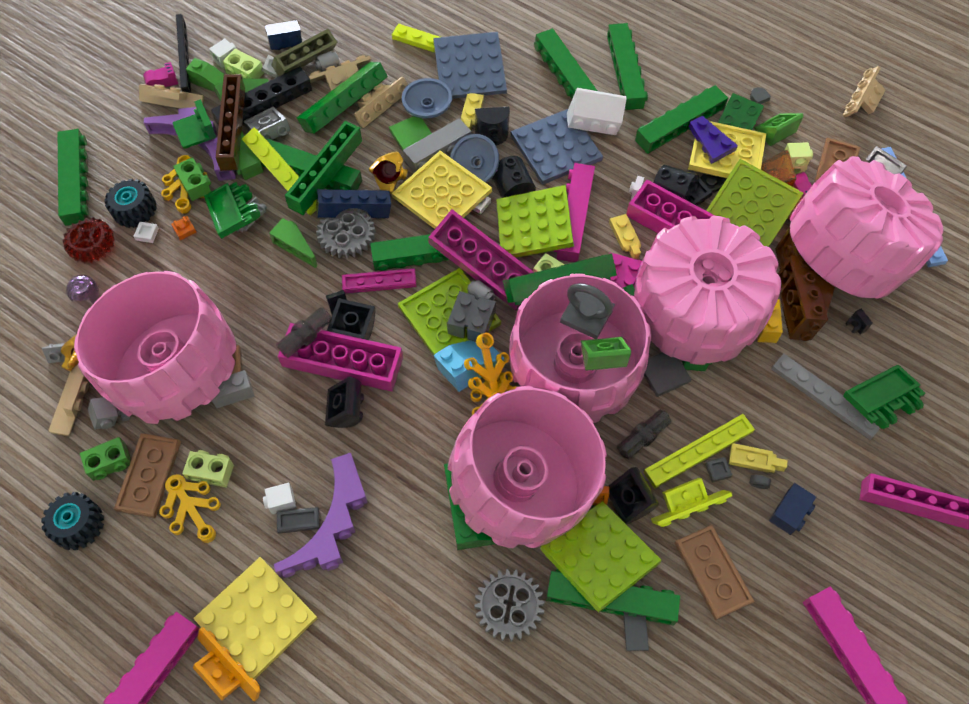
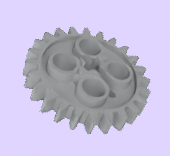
M350 209V211L344 210L336 218L320 219V224L317 225L318 230L316 231L321 249L325 248L326 253L331 251V256L337 253L338 258L345 255L346 259H348L349 254L355 257L356 252L362 255V249L367 251V245L371 246L370 243H372V240H375L374 234H376L371 217H367L366 212L361 214L360 209L356 212L354 209Z
M506 569L505 575H502L500 570H498V577L496 578L490 574V582L483 580L485 588L478 587V591L482 595H475V600L480 603L475 604L474 609L481 610L476 613V618L483 617L479 625L487 624L485 632L488 633L493 630V638L501 634V641H504L505 636H509L510 642H512L514 635L521 640L523 632L525 635L530 636L529 628L532 630L537 628L534 622L541 623L542 619L537 615L544 614V610L539 607L543 606L545 601L538 600L543 596V592H536L539 584L532 586L533 578L531 577L526 580V573L524 572L521 576H518L517 570L514 571L513 575H510L509 569ZM514 586L513 606L510 610L508 623L505 624L506 604L508 603L510 589ZM502 587L507 591V594L501 597L495 593V590ZM519 592H524L527 594L528 599L520 601L516 595ZM493 609H500L503 615L500 618H494L491 615V611ZM519 613L524 617V620L521 623H516L513 621L512 616Z

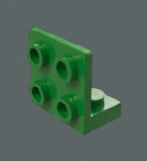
M732 93L718 123L752 130L758 117L761 116L764 106Z
M201 99L194 101L196 109H193L194 115L172 123L183 149L217 138Z

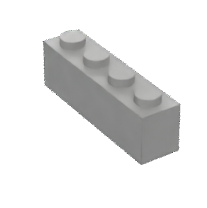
M459 118L403 149L404 161L415 173L439 151H442L447 156L451 155L455 144L463 137L471 135V130Z

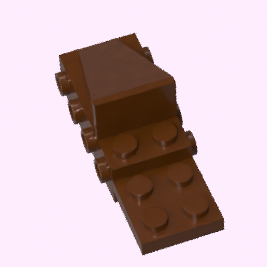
M789 227L775 248L780 267L778 272L781 279L779 296L789 339L809 341L814 338L828 321L827 313L835 286L824 280L805 262L792 241Z

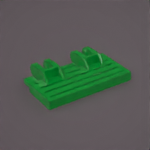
M237 182L231 185L226 183L204 195L217 234L221 239L254 222L261 216L257 204L254 202L246 204L248 200L252 199V192H250V188L246 184L239 186Z
M896 365L847 390L843 397L871 424L875 423L879 428L885 429L889 427V424L897 423L898 418L894 414L895 411L902 409L910 415L915 413V410L918 411L924 408L920 398L926 393L920 388L921 384L900 365Z

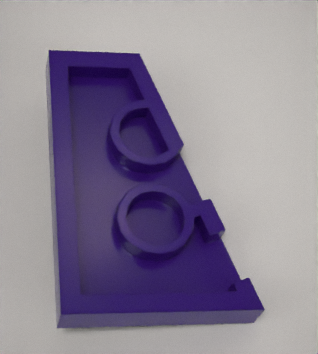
M701 116L690 122L689 129L695 139L703 146L702 150L708 154L711 164L737 150L738 145L705 117Z

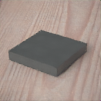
M663 352L648 358L644 377L657 397L691 382V377L679 359L670 357Z

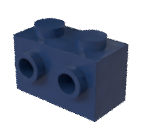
M297 20L265 26L271 50L294 47L302 42Z
M794 482L769 521L789 535L795 530L799 532L806 522L803 518L806 514L809 516L816 506L813 504L816 496Z

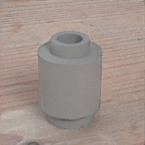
M330 51L316 56L314 63L317 70L323 72L326 71L327 67H337L340 61L337 53Z
M480 280L472 281L467 287L468 294L475 295L477 300L479 297L493 301L496 295L493 293V290Z

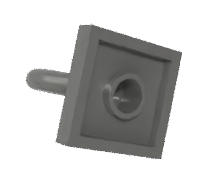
M583 283L573 284L568 288L567 297L570 303L560 318V323L597 339L612 314L615 304L611 302L605 293L591 285Z

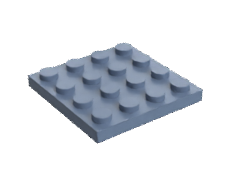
M498 32L433 38L438 78L450 88L452 99L466 98L469 93L484 96L507 93Z
M568 109L511 131L512 139L542 185L568 175L569 170H573L574 163L592 165L603 159V155L585 130L568 128Z

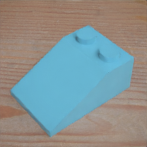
M474 341L448 345L433 355L438 370L458 392L468 387L470 378H481L473 369L467 370L464 367L466 359L473 357L485 368L482 350ZM492 346L489 349L493 367H495L497 363L496 356L499 352Z

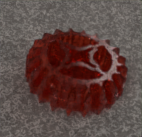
M86 217L84 221L78 219V223H72V228H67L68 233L63 234L65 238L62 240L64 249L69 257L84 264L87 261L93 263L95 259L99 261L102 256L106 258L105 253H111L110 248L114 247L115 237L113 230L106 222H103L101 219L97 220L94 217L90 220Z

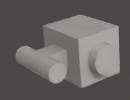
M104 397L90 399L88 413L94 430L109 429L115 426L118 415H121L122 421L130 419V417L109 403Z

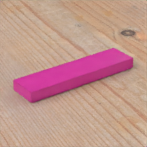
M415 268L342 275V290H344L345 294L417 287Z

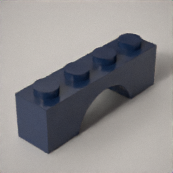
M317 189V218H336L340 212L354 208L366 211L371 218H389L391 209L390 191Z

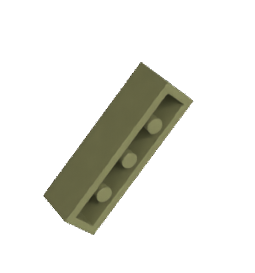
M326 29L275 56L271 66L277 75L281 76L299 66L302 68L315 61L318 55L333 51L338 42L330 30Z

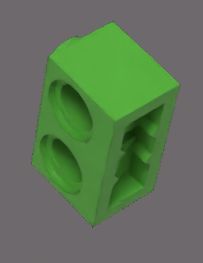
M193 157L173 166L192 201L211 192L209 188L211 182L208 176H203L204 170L201 164H196Z
M120 437L80 453L85 473L93 481L104 479L113 472L123 471L131 462L126 443ZM100 462L97 467H94L96 463Z

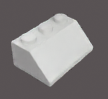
M577 88L567 111L568 128L617 135L623 121L626 96Z

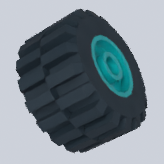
M128 179V181L123 180L119 184L116 183L113 188L109 189L110 192L106 193L104 202L107 210L120 226H125L126 228H130V226L133 228L137 227L139 222H148L150 217L154 216V211L157 209L156 200L144 182H140L137 179Z
M72 492L70 495L69 493H64L63 497L58 496L55 498L56 501L54 503L50 502L48 504L49 509L44 510L43 514L45 517L41 519V523L44 524L42 530L50 540L61 548L63 547L65 550H78L79 547L85 548L87 543L90 542L92 544L95 541L94 537H99L101 534L99 529H103L104 524L101 521L104 520V515L101 514V508L85 494Z

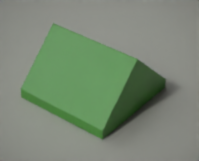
M780 113L754 128L755 131L766 133L765 141L772 146L796 133L804 116L803 113Z
M622 337L581 340L585 371L627 367L631 349Z

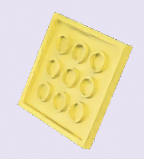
M709 121L738 145L735 152L712 164L709 161L708 154L703 152L701 143L694 139L688 170L728 178L739 159L761 170L766 133Z
M439 151L392 192V197L435 229L451 209L464 218L492 192V187L445 153Z
M259 557L193 619L201 628L204 627L207 631H211L220 646H224L229 650L231 658L236 663L242 664L245 673L250 678L256 679L318 618L274 570Z

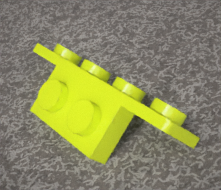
M702 478L694 479L662 492L669 512L651 518V521L660 527L668 526L672 523V520L677 518L685 519L692 512H702L709 509L708 506L712 504L725 503L727 498L732 497V493L721 490L707 495Z

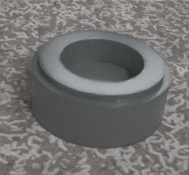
M751 475L749 484L756 488L768 489L770 488L771 479L761 475Z

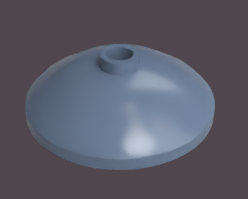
M424 78L410 83L402 93L404 109L411 115L419 118L437 117L446 112L452 103L450 88L444 82L437 79Z
M471 134L460 139L453 147L450 158L485 183L495 175L499 165V152L496 145L491 139L481 134Z

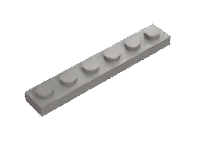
M784 353L771 368L772 371L869 440L880 429L875 423L871 424L841 393Z

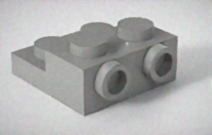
M274 107L244 121L249 131L255 127L265 139L272 140L276 137L284 136L288 131H291L286 118Z

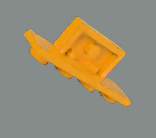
M204 627L200 628L197 639L209 653L196 662L193 669L221 700L225 699L238 687H241L255 702L259 698L261 691L258 682L245 673L242 664L236 663L231 658L229 650L224 646H220L211 631H207Z

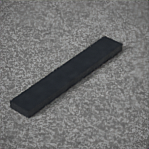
M176 14L180 86L183 92L191 93V82L186 71L189 65L187 27L183 15Z

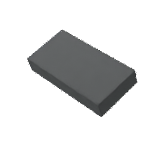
M318 507L277 511L278 534L320 529Z
M624 612L626 651H648L646 616L637 615L634 617Z

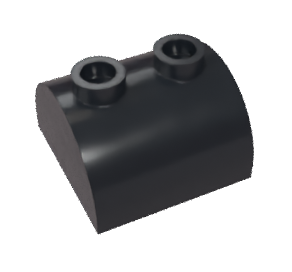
M509 106L475 109V134L488 137L496 146L504 143L509 135Z
M508 156L499 160L498 169L492 178L501 198L536 191V187L520 157Z
M662 165L653 183L688 201L699 181V175L668 165Z
M338 298L327 331L369 340L375 322V306Z
M347 377L328 389L326 426L348 428L361 422L363 412L360 411V404L364 400V394L361 393V382L359 380Z
M631 467L608 485L609 498L625 524L632 523L646 516L659 505L638 467Z

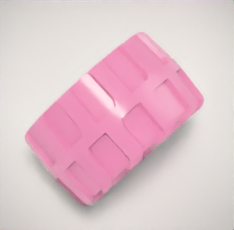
M856 156L849 157L845 162L841 160L836 161L812 185L790 217V235L805 262L833 286L861 298L878 299L888 296L905 281L914 276L935 254L943 242L941 219L937 214L933 213V205L923 193H917L912 189L911 182L900 173L894 175L885 170L884 164L875 160L870 163L864 162Z
M696 216L681 219L678 225L669 230L667 228L662 229L656 235L651 249L646 251L639 267L634 298L641 305L646 323L650 325L651 341L660 348L661 352L670 357L696 365H705L706 363L719 361L725 362L737 357L746 345H751L768 323L781 290V279L776 273L778 261L771 248L763 246L759 241L760 236L747 226L738 227L731 224L730 219L725 217L712 216L710 219H697Z
M171 271L137 274L108 289L85 313L74 342V351L79 361L78 367L93 387L109 403L125 415L130 417L133 414L148 424H158L159 420L170 418L178 421L190 416L191 410L199 405L209 404L219 394L220 389L218 387L221 383L230 378L235 365V360L232 357L236 350L235 337L220 310L194 281H188L179 273Z
M570 274V276L554 280L550 279L542 283L529 298L523 300L517 311L509 345L513 381L518 382L520 387L532 386L533 388L551 392L555 391L566 396L568 400L577 405L581 410H584L593 420V423L599 422L601 417L606 414L619 412L626 406L640 385L648 364L651 330L650 325L646 323L641 305L634 296H630L617 283L606 278L602 279L585 274ZM577 283L591 285L605 293L611 302L615 304L612 314L597 339L622 337L631 349L627 367L585 371L581 340H592L594 338L560 323V318L570 303L567 291L571 285Z
M521 386L502 394L497 393L487 399L476 413L469 418L457 437L447 469L451 471L452 486L449 493L454 505L460 506L465 514L466 524L477 534L485 533L497 545L507 548H514L517 545L537 548L550 543L576 526L602 492L606 481L605 457L607 456L604 441L601 440L589 415L568 400L566 396L558 392L533 388L532 386Z

